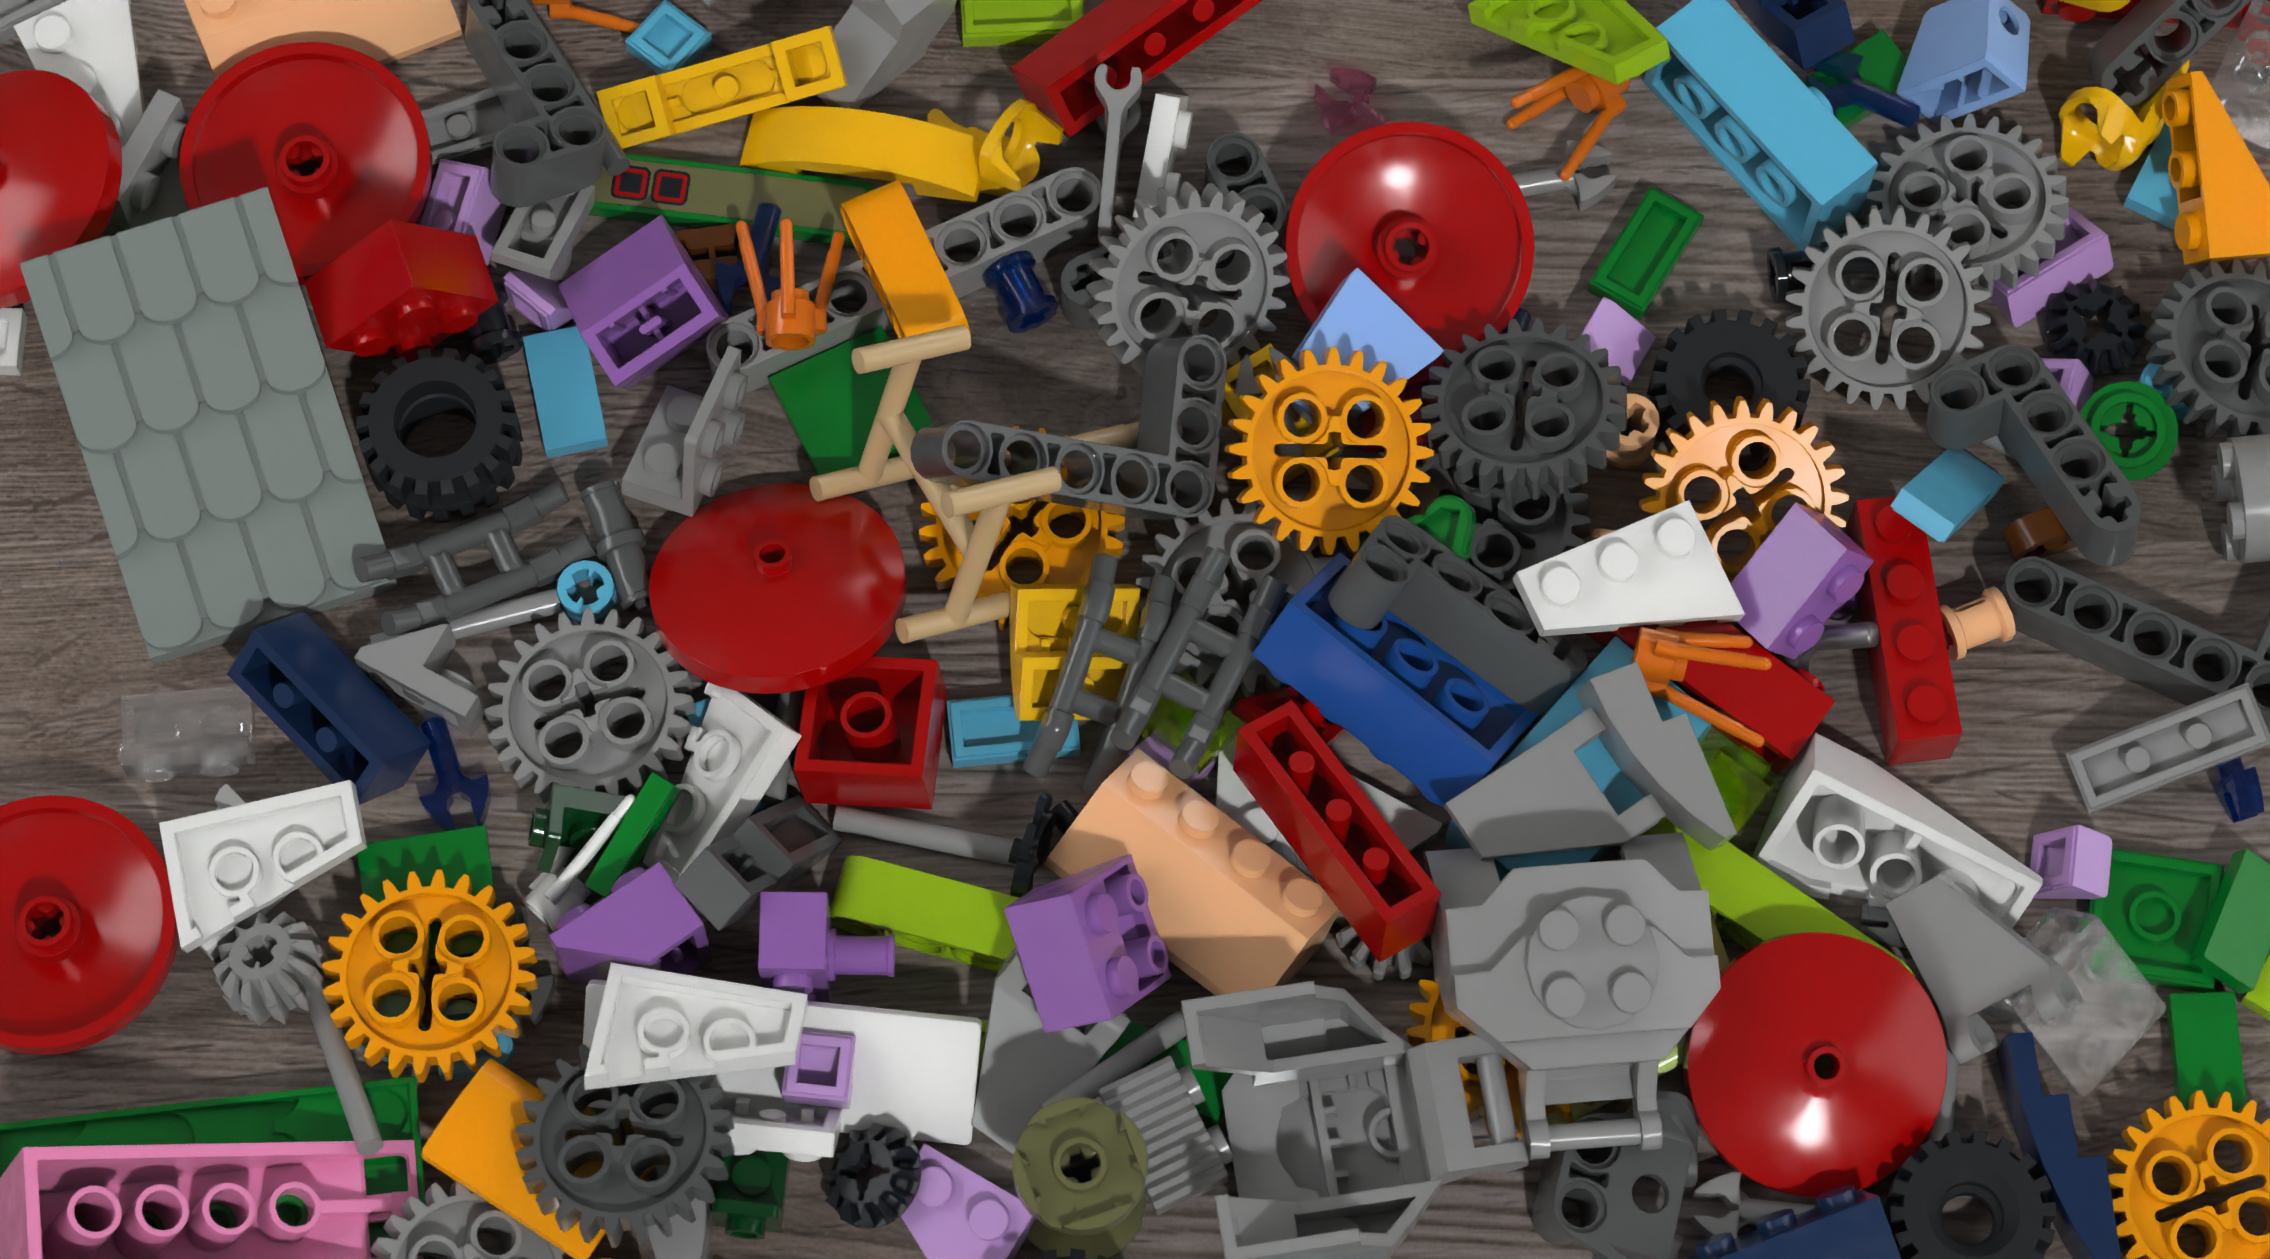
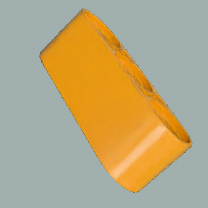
M895 180L839 204L846 230L898 339L958 325H965L970 332L961 304L900 181Z

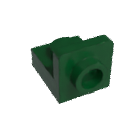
M553 784L546 808L535 807L530 823L528 846L539 848L537 871L550 873L559 846L574 848L580 851L626 796ZM616 831L597 853H604Z
M756 1150L754 1153L747 1155L722 1157L729 1176L727 1180H719L717 1199L712 1205V1216L715 1226L725 1227V1234L728 1236L747 1240L764 1239L765 1231L781 1233L791 1159L785 1157L781 1152Z

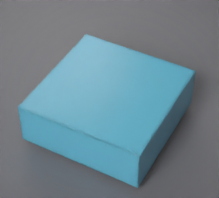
M663 0L625 41L626 50L658 75L693 65L713 43L712 34L667 0Z

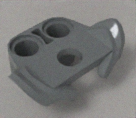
M1657 1092V1107L1663 1133L1662 1148L1660 1150L1640 1151L1637 1145L1594 1148L1595 1159L1593 1164L1584 1161L1578 1155L1577 1150L1551 1151L1550 1157L1543 1161L1533 1206V1223L1538 1234L1545 1241L1555 1246H1568L1578 1243L1593 1253L1592 1259H1677L1685 1239L1684 1235L1675 1232L1685 1186L1694 1188L1698 1178V1128L1691 1101L1679 1092ZM1632 1104L1625 1114L1595 1113L1580 1117L1571 1123L1633 1118ZM1639 1177H1651L1662 1186L1665 1200L1662 1208L1657 1213H1646L1635 1204L1632 1197V1188ZM1564 1197L1573 1200L1578 1205L1581 1212L1579 1227L1569 1224L1564 1218L1561 1210Z

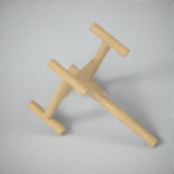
M965 325L953 326L853 349L851 355L852 364L858 374L892 368L859 466L813 476L809 483L813 498L816 501H822L915 478L962 554L963 559L945 607L896 620V634L903 644L1010 617V595L1007 592L975 599L1009 507L1014 502L1058 492L1062 485L1060 473L1054 466L967 487L932 482L923 478L915 470L911 461L910 448L913 438L917 433L904 413L910 392L922 360L970 349L971 335ZM1139 422L1126 425L1119 424L1069 436L1068 438L1135 449L1137 448ZM894 444L900 456L888 459ZM1006 451L1004 464L1010 473L1012 458L1009 451ZM1063 460L1061 462L1060 468L1066 467L1065 462ZM980 511L974 526L967 514Z

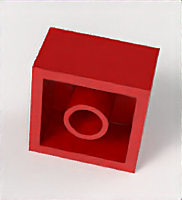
M392 219L304 281L326 348L354 352L357 356L361 357L378 356L397 359L404 355L408 363L419 359L417 350L431 348L433 354L436 345L453 333L462 332L474 326L478 321L479 315L499 302L476 236Z
M872 656L859 667L833 681L805 689L799 734L802 737L797 743L794 773L805 803L933 809L948 695L938 660Z

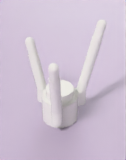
M629 794L621 801L566 868L564 865L574 851V848L559 846L550 873L542 872L529 886L532 891L523 900L524 904L554 932L557 931L555 926L560 918L575 907L585 904L584 901L590 896L591 891L577 877L620 826L636 799L634 795ZM602 896L601 898L591 903L589 905L590 908L598 902H600L601 900H603L605 897Z

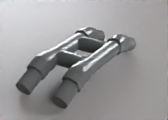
M556 480L531 495L526 494L516 501L502 506L498 511L417 543L412 541L399 547L386 549L383 553L357 558L354 562V572L361 583L384 578L392 580L406 577L422 571L427 566L441 593L428 600L414 602L408 607L385 611L381 616V626L387 636H396L441 624H450L453 619L533 587L540 588L558 580L564 569L572 563L588 560L597 555L592 541L584 532L557 548L555 546L541 555L528 559L527 563H523L510 535L528 529L542 521L547 514L570 502L569 496L560 481ZM485 543L500 574L466 587L451 556Z
M1210 546L1207 547L1153 657L1110 735L1111 742L1117 748L1122 750L1132 749L1148 724L1161 696L1195 712L1181 743L1169 763L1170 771L1182 779H1188L1193 775L1200 760L1207 751L1254 657L1252 653L1266 635L1289 584L1265 574L1236 636L1202 620L1231 556ZM1189 642L1224 658L1208 690L1173 673Z
M1096 554L1093 557L1088 584L1084 587L1082 602L1077 614L1079 618L1049 707L1045 709L1042 721L1035 734V741L1023 764V769L1029 774L1039 778H1046L1057 753L1061 751L1068 737L1075 717L1073 713L1105 724L1107 728L1103 730L1100 742L1093 755L1094 760L1081 785L1082 791L1090 796H1093L1102 782L1124 762L1128 750L1117 748L1111 742L1110 735L1171 622L1173 612L1171 605L1176 585L1175 581L1168 576L1155 575L1151 577L1146 604L1142 608L1140 623L1135 635L1136 640L1102 628L1103 624L1107 622L1115 592L1113 585L1118 566V560L1108 554ZM1094 652L1128 664L1116 701L1082 689Z

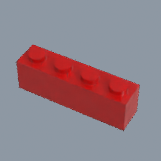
M1105 0L1010 68L1026 100L1035 103L1038 110L1064 129L1063 134L1070 138L1105 113V108L1098 99L1094 87L1095 71L1099 64L1107 65V83L1110 87L1114 89L1127 87L1130 83L1132 67L1140 68L1143 86L1262 0Z
M1897 496L1856 500L1846 525L1847 536L1875 560L1864 573V582L1858 593L1862 622H1874L1879 628V643L1875 647L1867 648L1887 765L1949 759L1962 736L1927 533L1892 510L1891 504Z
M1717 620L1685 622L1683 626L1662 627L1682 632L1750 636L1753 639V645L1750 648L1711 649L1766 657L1771 660L1772 666L1769 670L1739 668L1688 660L1683 681H1670L1691 698L1763 736L1764 744L1761 747H1755L1714 725L1711 726L1776 775L1794 760L1835 702V700L1824 693L1825 688L1814 675L1798 667L1791 669L1772 655V651L1764 648L1745 629L1740 631L1729 622L1717 623ZM1659 624L1619 627L1617 631L1585 634L1604 648L1617 636L1634 650L1640 628L1644 627L1655 630L1656 626L1659 627Z
M1293 700L1238 728L1233 771L1378 962H1382L1434 932L1441 892Z

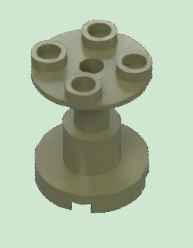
M1085 1097L1059 1100L1038 1111L1028 1122L1026 1130L1020 1136L1012 1159L1013 1180L1016 1189L1014 1196L1019 1198L1029 1214L1036 1218L1035 1223L1026 1236L1027 1240L1041 1252L1056 1249L1057 1257L1070 1256L1071 1248L1085 1250L1086 1259H1097L1099 1254L1108 1259L1123 1251L1129 1242L1140 1232L1146 1207L1144 1187L1148 1175V1154L1145 1141L1139 1129L1121 1111L1117 1113L1108 1106L1100 1105L1098 1100Z

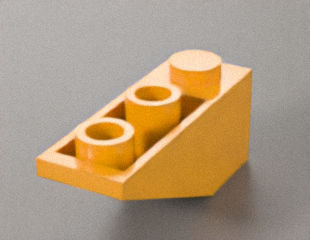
M2193 71L2165 81L2166 91L2162 98V115L2166 125L2170 127L2172 153L2168 161V175L2172 186L2176 188L2179 212L2175 220L2174 235L2177 246L2183 251L2184 265L2208 264L2212 260H2215L2217 263L2232 262L2234 258H2239L2240 261H2249L2270 256V185L2203 71Z

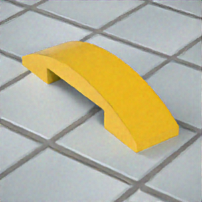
M832 25L688 67L596 91L606 124L621 148L625 149L848 86Z
M824 106L779 107L753 113L739 167L802 174V170L885 181L898 180L901 183L912 184L917 195L977 202L982 183L979 176V155L985 140L933 123L881 112Z

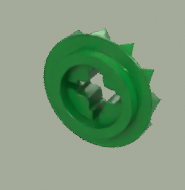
M2124 381L2109 384L2096 391L2086 401L2080 414L2128 481H2137L2149 478L2162 469L2170 460L2177 445L2178 423L2174 410L2171 406H2167L2165 403L2166 399L2158 391L2145 384ZM2128 406L2131 407L2130 417L2133 418V427L2143 430V433L2153 434V437L2145 436L2143 439L2134 440L2130 449L2126 452V458L2122 457V449L2119 448V438L2109 436V432H2101L2100 429L2118 426L2122 417L2126 414Z

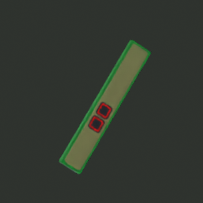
M625 154L630 161V165L620 175L610 176L602 165L601 177L593 184V186H596L595 203L589 215L641 222H651L662 215L669 225L692 228L735 224L742 220L760 227L768 237L780 238V221L783 218H789L793 224V240L831 244L833 234L841 231L845 235L843 246L854 247L843 222L839 204L874 190L873 183Z

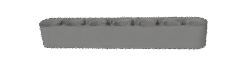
M1071 167L1062 169L1022 187L1019 192L1013 191L926 230L925 232L957 298L959 299L1068 250L1096 235L1099 223L1101 184L1093 173L1084 168ZM1074 198L1085 201L1089 207L1083 211L1069 212L1063 209L1060 204ZM1017 223L1025 224L1033 229L1030 234L1024 237H1012L1004 232L1007 227ZM961 248L970 249L977 254L974 259L964 263L955 262L948 257L951 252ZM861 260L837 270L827 309V332L825 334H815V344L812 347L796 351L778 350L769 347L766 344L765 336L757 335L756 310L753 307L722 321L713 327L707 336L706 351L710 373L713 379L728 346L749 352L751 354L750 358L740 365V373L748 376L745 393H749L769 384V377L881 325L884 331L892 329L893 326ZM821 278L798 287L809 293V300L813 303L815 302ZM846 299H857L865 304L862 309L850 314L842 313L835 309L838 303Z

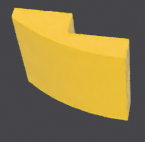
M1087 584L1010 585L1011 681L1015 718L1019 721L1042 720L1046 707H1049L1079 618L1077 614L1082 602L1084 587ZM1114 584L1115 592L1107 622L1103 624L1102 628L1136 640L1135 635L1139 621L1140 588L1133 584ZM1094 652L1082 689L1116 701L1128 664ZM1073 713L1075 716L1074 720H1091Z

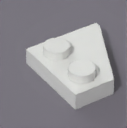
M1169 92L1156 93L1136 196V199L1140 198L1150 208L1158 205L1157 192L1158 188L1162 186L1175 200L1178 198L1181 174L1172 171L1177 149H1186L1190 135L1193 112L1186 111L1189 96ZM1134 207L1133 217L1137 218L1139 216L1137 214L1136 208Z

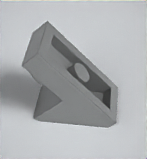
M591 185L585 189L533 206L516 207L491 252V261L547 279H568L571 275L572 245L595 203L596 186Z
M449 624L433 626L360 647L354 657L357 666L379 688L471 737L485 717L479 696L475 694L477 688L472 682L460 674L447 669L441 675L438 674L456 644Z

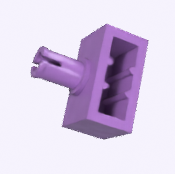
M1795 502L1731 583L1745 612L1741 621L1737 622L1767 650L1795 660L1800 653L1809 650L1818 642L1824 632V623L1828 618L1834 621H1845L1851 618L1852 615L1842 609L1844 606L1857 611L1860 601L1858 591L1864 582V573L1875 560L1823 513Z
M761 892L758 970L762 987L808 994L807 1001L831 1003V981H835L836 975L895 976V935L836 936V929H833L827 892Z

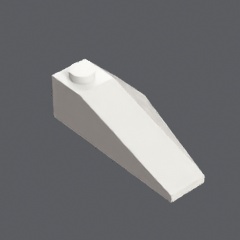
M1814 733L1783 781L1752 856L1753 859L1809 897L1829 900L1830 894L1866 900L1869 906L1886 907L1885 903L1933 877L1943 874L2011 929H2013L2043 885V878L1873 761L1817 733Z

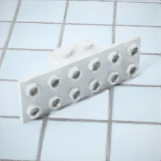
M592 979L586 987L583 1044L591 1049L607 980ZM807 1001V1011L802 1031L856 1037L850 1109L785 1103L782 1097L785 1066L712 1075L714 1082L711 1087L722 1086L728 1103L722 1110H729L735 1128L724 1133L732 1139L735 1148L734 1155H747L754 1153L756 1150L781 1152L785 1157L800 1162L816 1161L822 1157L833 1158L840 1132L850 1133V1130H865L870 1128L873 1122L897 1128L907 1134L912 1140L959 1145L970 1144L973 1135L972 1120L976 1099L982 1022L974 1017ZM598 1100L588 1104V1106L607 1109L611 1102ZM671 1103L660 1104L654 1107L650 1113L665 1115L674 1112L677 1105Z

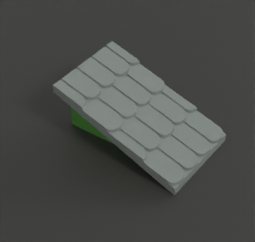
M268 187L242 194L237 198L232 197L186 211L175 217L170 216L121 231L113 236L108 235L56 251L51 255H43L19 263L153 666L249 636L258 627L302 611L311 616L398 588L396 579L388 580L384 578L361 583L354 572V562L357 558L383 553L386 547Z

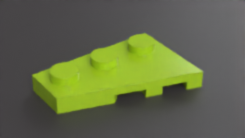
M1475 0L1467 4L1472 24L1616 85L1637 77L1646 70L1671 58L1667 38L1625 0Z

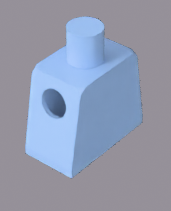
M1949 0L1930 8L1923 16L1896 93L1935 125H1940L1942 116L1947 115L1950 120L2025 92L2030 37V20L2027 13L2011 0Z
M1357 267L1339 284L1294 352L1292 359L1299 366L1300 351L1310 349L1318 365H1321L1326 347H1337L1341 365H1344L1351 352L1359 350L1363 352L1364 371H1367L1377 361L1387 363L1386 372L1382 380L1387 384L1398 377H1404L1406 380L1410 379L1438 358L1444 350ZM1295 400L1290 403L1291 407L1304 420L1312 424V411L1306 403L1301 400ZM1359 401L1351 407L1348 414L1353 418H1357L1371 408V406Z

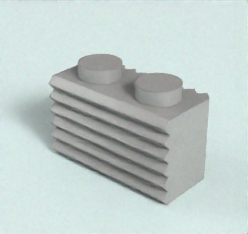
M1169 1055L1098 1090L1104 1106L1112 1108L1117 1113L1121 1111L1135 1123L1145 1141L1148 1154V1175L1144 1189L1157 1215L1228 1182V1174L1224 1165L1234 1161V1157L1219 1126L1216 1124L1206 1129L1195 1106L1206 1100L1189 1065L1177 1070Z

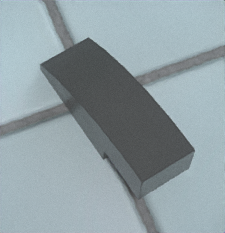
M797 795L748 817L732 836L706 847L673 884L720 931L760 907L761 892H781L835 850L843 840L805 803L800 795Z

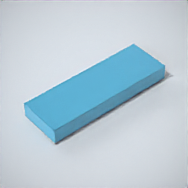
M1947 449L1901 489L1891 507H1893L1892 510L1940 543H1944L1996 495L2006 479L1964 449Z

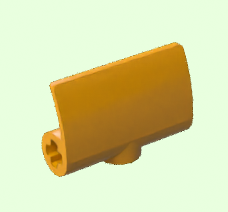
M489 1059L478 1070L445 1114L424 1145L421 1157L572 1258L589 1259L605 1235V1229H600L590 1243L584 1242L579 1230L580 1221L566 1232L561 1231L555 1219L557 1210L544 1216L536 1202L539 1193H528L522 1179L528 1171L521 1170L515 1152L527 1147L520 1143L516 1134V1126L533 1123L527 1118L522 1105L524 1101L529 1100L543 1102L544 1098L539 1088L496 1060ZM589 1106L582 1113L588 1116L596 1115ZM571 1134L567 1140L569 1141L576 1136H580V1134ZM596 1161L586 1162L579 1166L573 1176L578 1178L591 1177L602 1168L603 1163ZM655 1165L647 1168L641 1174L640 1180L651 1181L656 1172Z

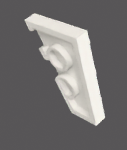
M67 0L14 25L16 34L35 70L57 73L70 79L103 105L116 127L122 150L145 112L137 61V42L130 7L131 0Z
M1689 500L1518 571L1512 579L1540 637L1617 631L1619 627L1655 624H1659V627L1683 626L1685 622L1717 620V623L1741 621L1745 615Z
M707 682L704 693L709 695L711 700L701 727L691 726L684 749L692 753L681 784L675 785L682 792L648 847L643 863L650 868L660 862L673 882L681 876L706 847L732 836L745 820L750 817L802 737V735L744 692L723 688Z
M351 780L159 823L181 949L186 953L194 950L366 849L367 844L356 785Z
M611 963L585 1070L584 1090L795 1065L807 1011L808 994Z

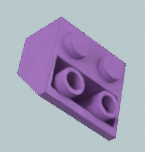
M662 215L558 285L580 335L615 387L628 390L706 338L713 327L730 318Z
M1131 854L1114 858L1037 887L1004 908L1045 1033L1112 1020L1171 978L1168 968V951L1164 941L1157 934L1148 907L1147 887L1143 878L1137 873Z
M660 862L646 871L643 867L632 869L612 885L610 889L612 894L591 908L588 904H582L560 918L555 926L557 931L549 935L560 970L568 982L588 985L592 979L607 980L611 963L691 975L713 960L704 923L681 891L673 884V880Z

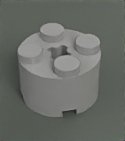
M2270 433L2227 438L2226 442L2217 444L2218 464L2212 465L2211 468L2215 502L2227 501V523L2221 524L2220 528L2224 560H2238L2240 564L2270 561Z

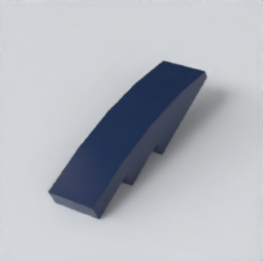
M2033 1032L2006 1034L1997 1048L1996 1054L2010 1118L2023 1156L2028 1152L2037 1162L2032 1172L2037 1179L2046 1175L2052 1187L2046 1198L2048 1203L2056 1202L2057 1217L2053 1220V1224L2062 1243L2073 1259H2121L2105 1155L2079 1158L2069 1093L2042 1096Z

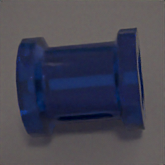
M1018 251L1000 258L992 263L982 275L985 286L990 290L995 289L1008 314L1005 324L1012 333H1023L1041 326L1057 313L1059 307L1056 298L1053 295H1047L1033 270L1036 266V260L1029 251Z

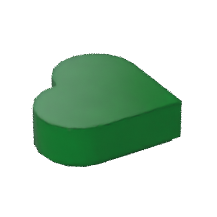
M1454 495L1441 496L1427 507L1425 515H1415L1406 519L1469 563L1476 530V517L1471 507L1462 498Z

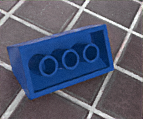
M1339 553L1288 602L1252 655L1267 666L1269 672L1277 680L1292 686L1316 705L1326 719L1341 725L1365 744L1376 759L1391 765L1419 787L1421 793L1429 801L1444 807L1445 803L1490 775L1539 714L1521 707L1389 610L1378 625L1372 629L1357 628L1342 620L1334 612L1328 600L1330 590L1351 562L1346 556Z

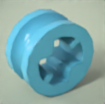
M582 560L572 563L564 569L558 579L557 592L562 610L573 621L581 624L585 608H591L597 622L604 620L610 611L614 609L617 594L612 575L605 566L595 561ZM585 580H589L592 588L597 582L602 585L596 590L598 600L588 605L584 604L582 597L579 598L577 603L572 601L578 595L576 584Z

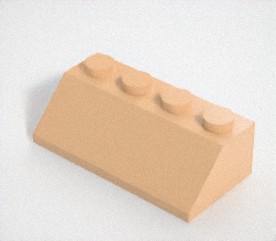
M183 0L215 80L243 59L262 50L284 44L320 42L340 45L359 51L382 65H386L463 35L451 0Z
M1139 748L1102 782L1049 854L1044 864L1059 877L1064 878L1114 858L1131 854L1137 873L1146 884L1148 907L1157 934L1166 945L1169 961L1215 996L1286 985L1320 949L1340 911L1319 884Z

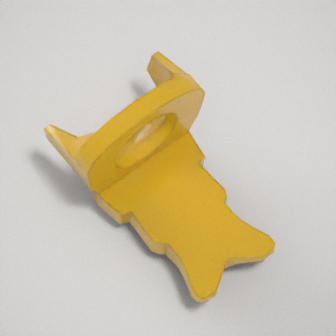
M2190 59L2186 63H2184L2169 79L2186 74L2189 68ZM2165 82L2149 98L2134 106L2133 109L2115 93L2105 88L2084 87L2074 91L2066 99L2059 112L2062 140L2058 159L2069 167H2073L2091 151L2095 153L2098 164L2108 171H2120L2131 166L2141 156L2146 147L2158 138L2165 123L2162 115V98L2166 91ZM2080 104H2092L2096 108L2097 125L2084 115Z
M1018 99L1012 103L995 122L989 133L977 127H963L952 121L938 109H932L927 114V122L951 128L985 140L979 155V176L982 181L979 192L996 196H1004L1013 191L1019 192L1022 187L1033 183L1040 169V157L1035 148L1036 142L1059 145L1062 142L1064 130L1039 111L1035 103L1026 99ZM1014 122L1012 136H1005L1006 130Z

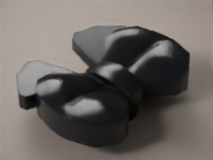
M1041 793L1036 805L1033 821L1028 823L1023 840L1015 838L1012 844L1008 862L1015 864L1016 867L1011 884V896L1021 898L1033 890V876L1036 868L1049 853L1057 814L1049 810L1053 801L1050 794Z

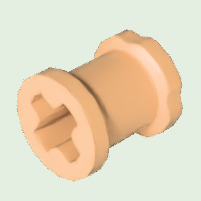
M1627 394L1626 409L1627 428L1630 426L1636 430L1630 432L1628 437L1620 433V448L1618 451L1606 450L1607 462L1621 469L1642 465L1649 458L1654 445L1653 439L1659 428V413L1655 405L1646 397L1638 394Z
M1995 586L1985 589L1981 594V598L1952 609L1945 604L1940 606L1948 656L1952 661L1966 657L1967 650L1994 639L2004 643L2012 640L2013 636L2016 635L2013 614L2004 595Z

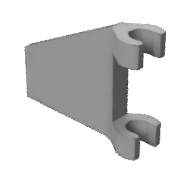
M1099 64L1095 71V93L1104 106L1105 113L1095 119L1094 122L1097 131L1106 144L1098 223V246H1103L1099 241L1101 236L1112 237L1120 155L1125 145L1137 133L1141 124V106L1137 101L1142 91V73L1139 67H1132L1130 83L1123 89H1114L1108 85L1107 65Z
M1592 707L1444 805L1480 860L1620 846L1655 826L1666 814L1652 794L1644 797L1620 815L1616 813L1575 753L1597 739L1599 734L1606 729Z
M1943 874L1937 875L1885 903L1943 1016L1950 1049L1960 1065L1999 1046L1993 1030L1978 1012L2031 985L2034 1004L2045 1021L2084 1003L2074 981L2056 962L2044 955Z
M1016 946L1010 952L994 979L972 1126L1013 1155L1020 1136L1026 1130V1125L1041 1110L1040 1104L1093 1069L1130 1022L1127 1015L1122 1012L1112 1020L1088 1024L1084 1032L1077 1027L1045 1033L1033 996L1023 990L1028 984V980Z

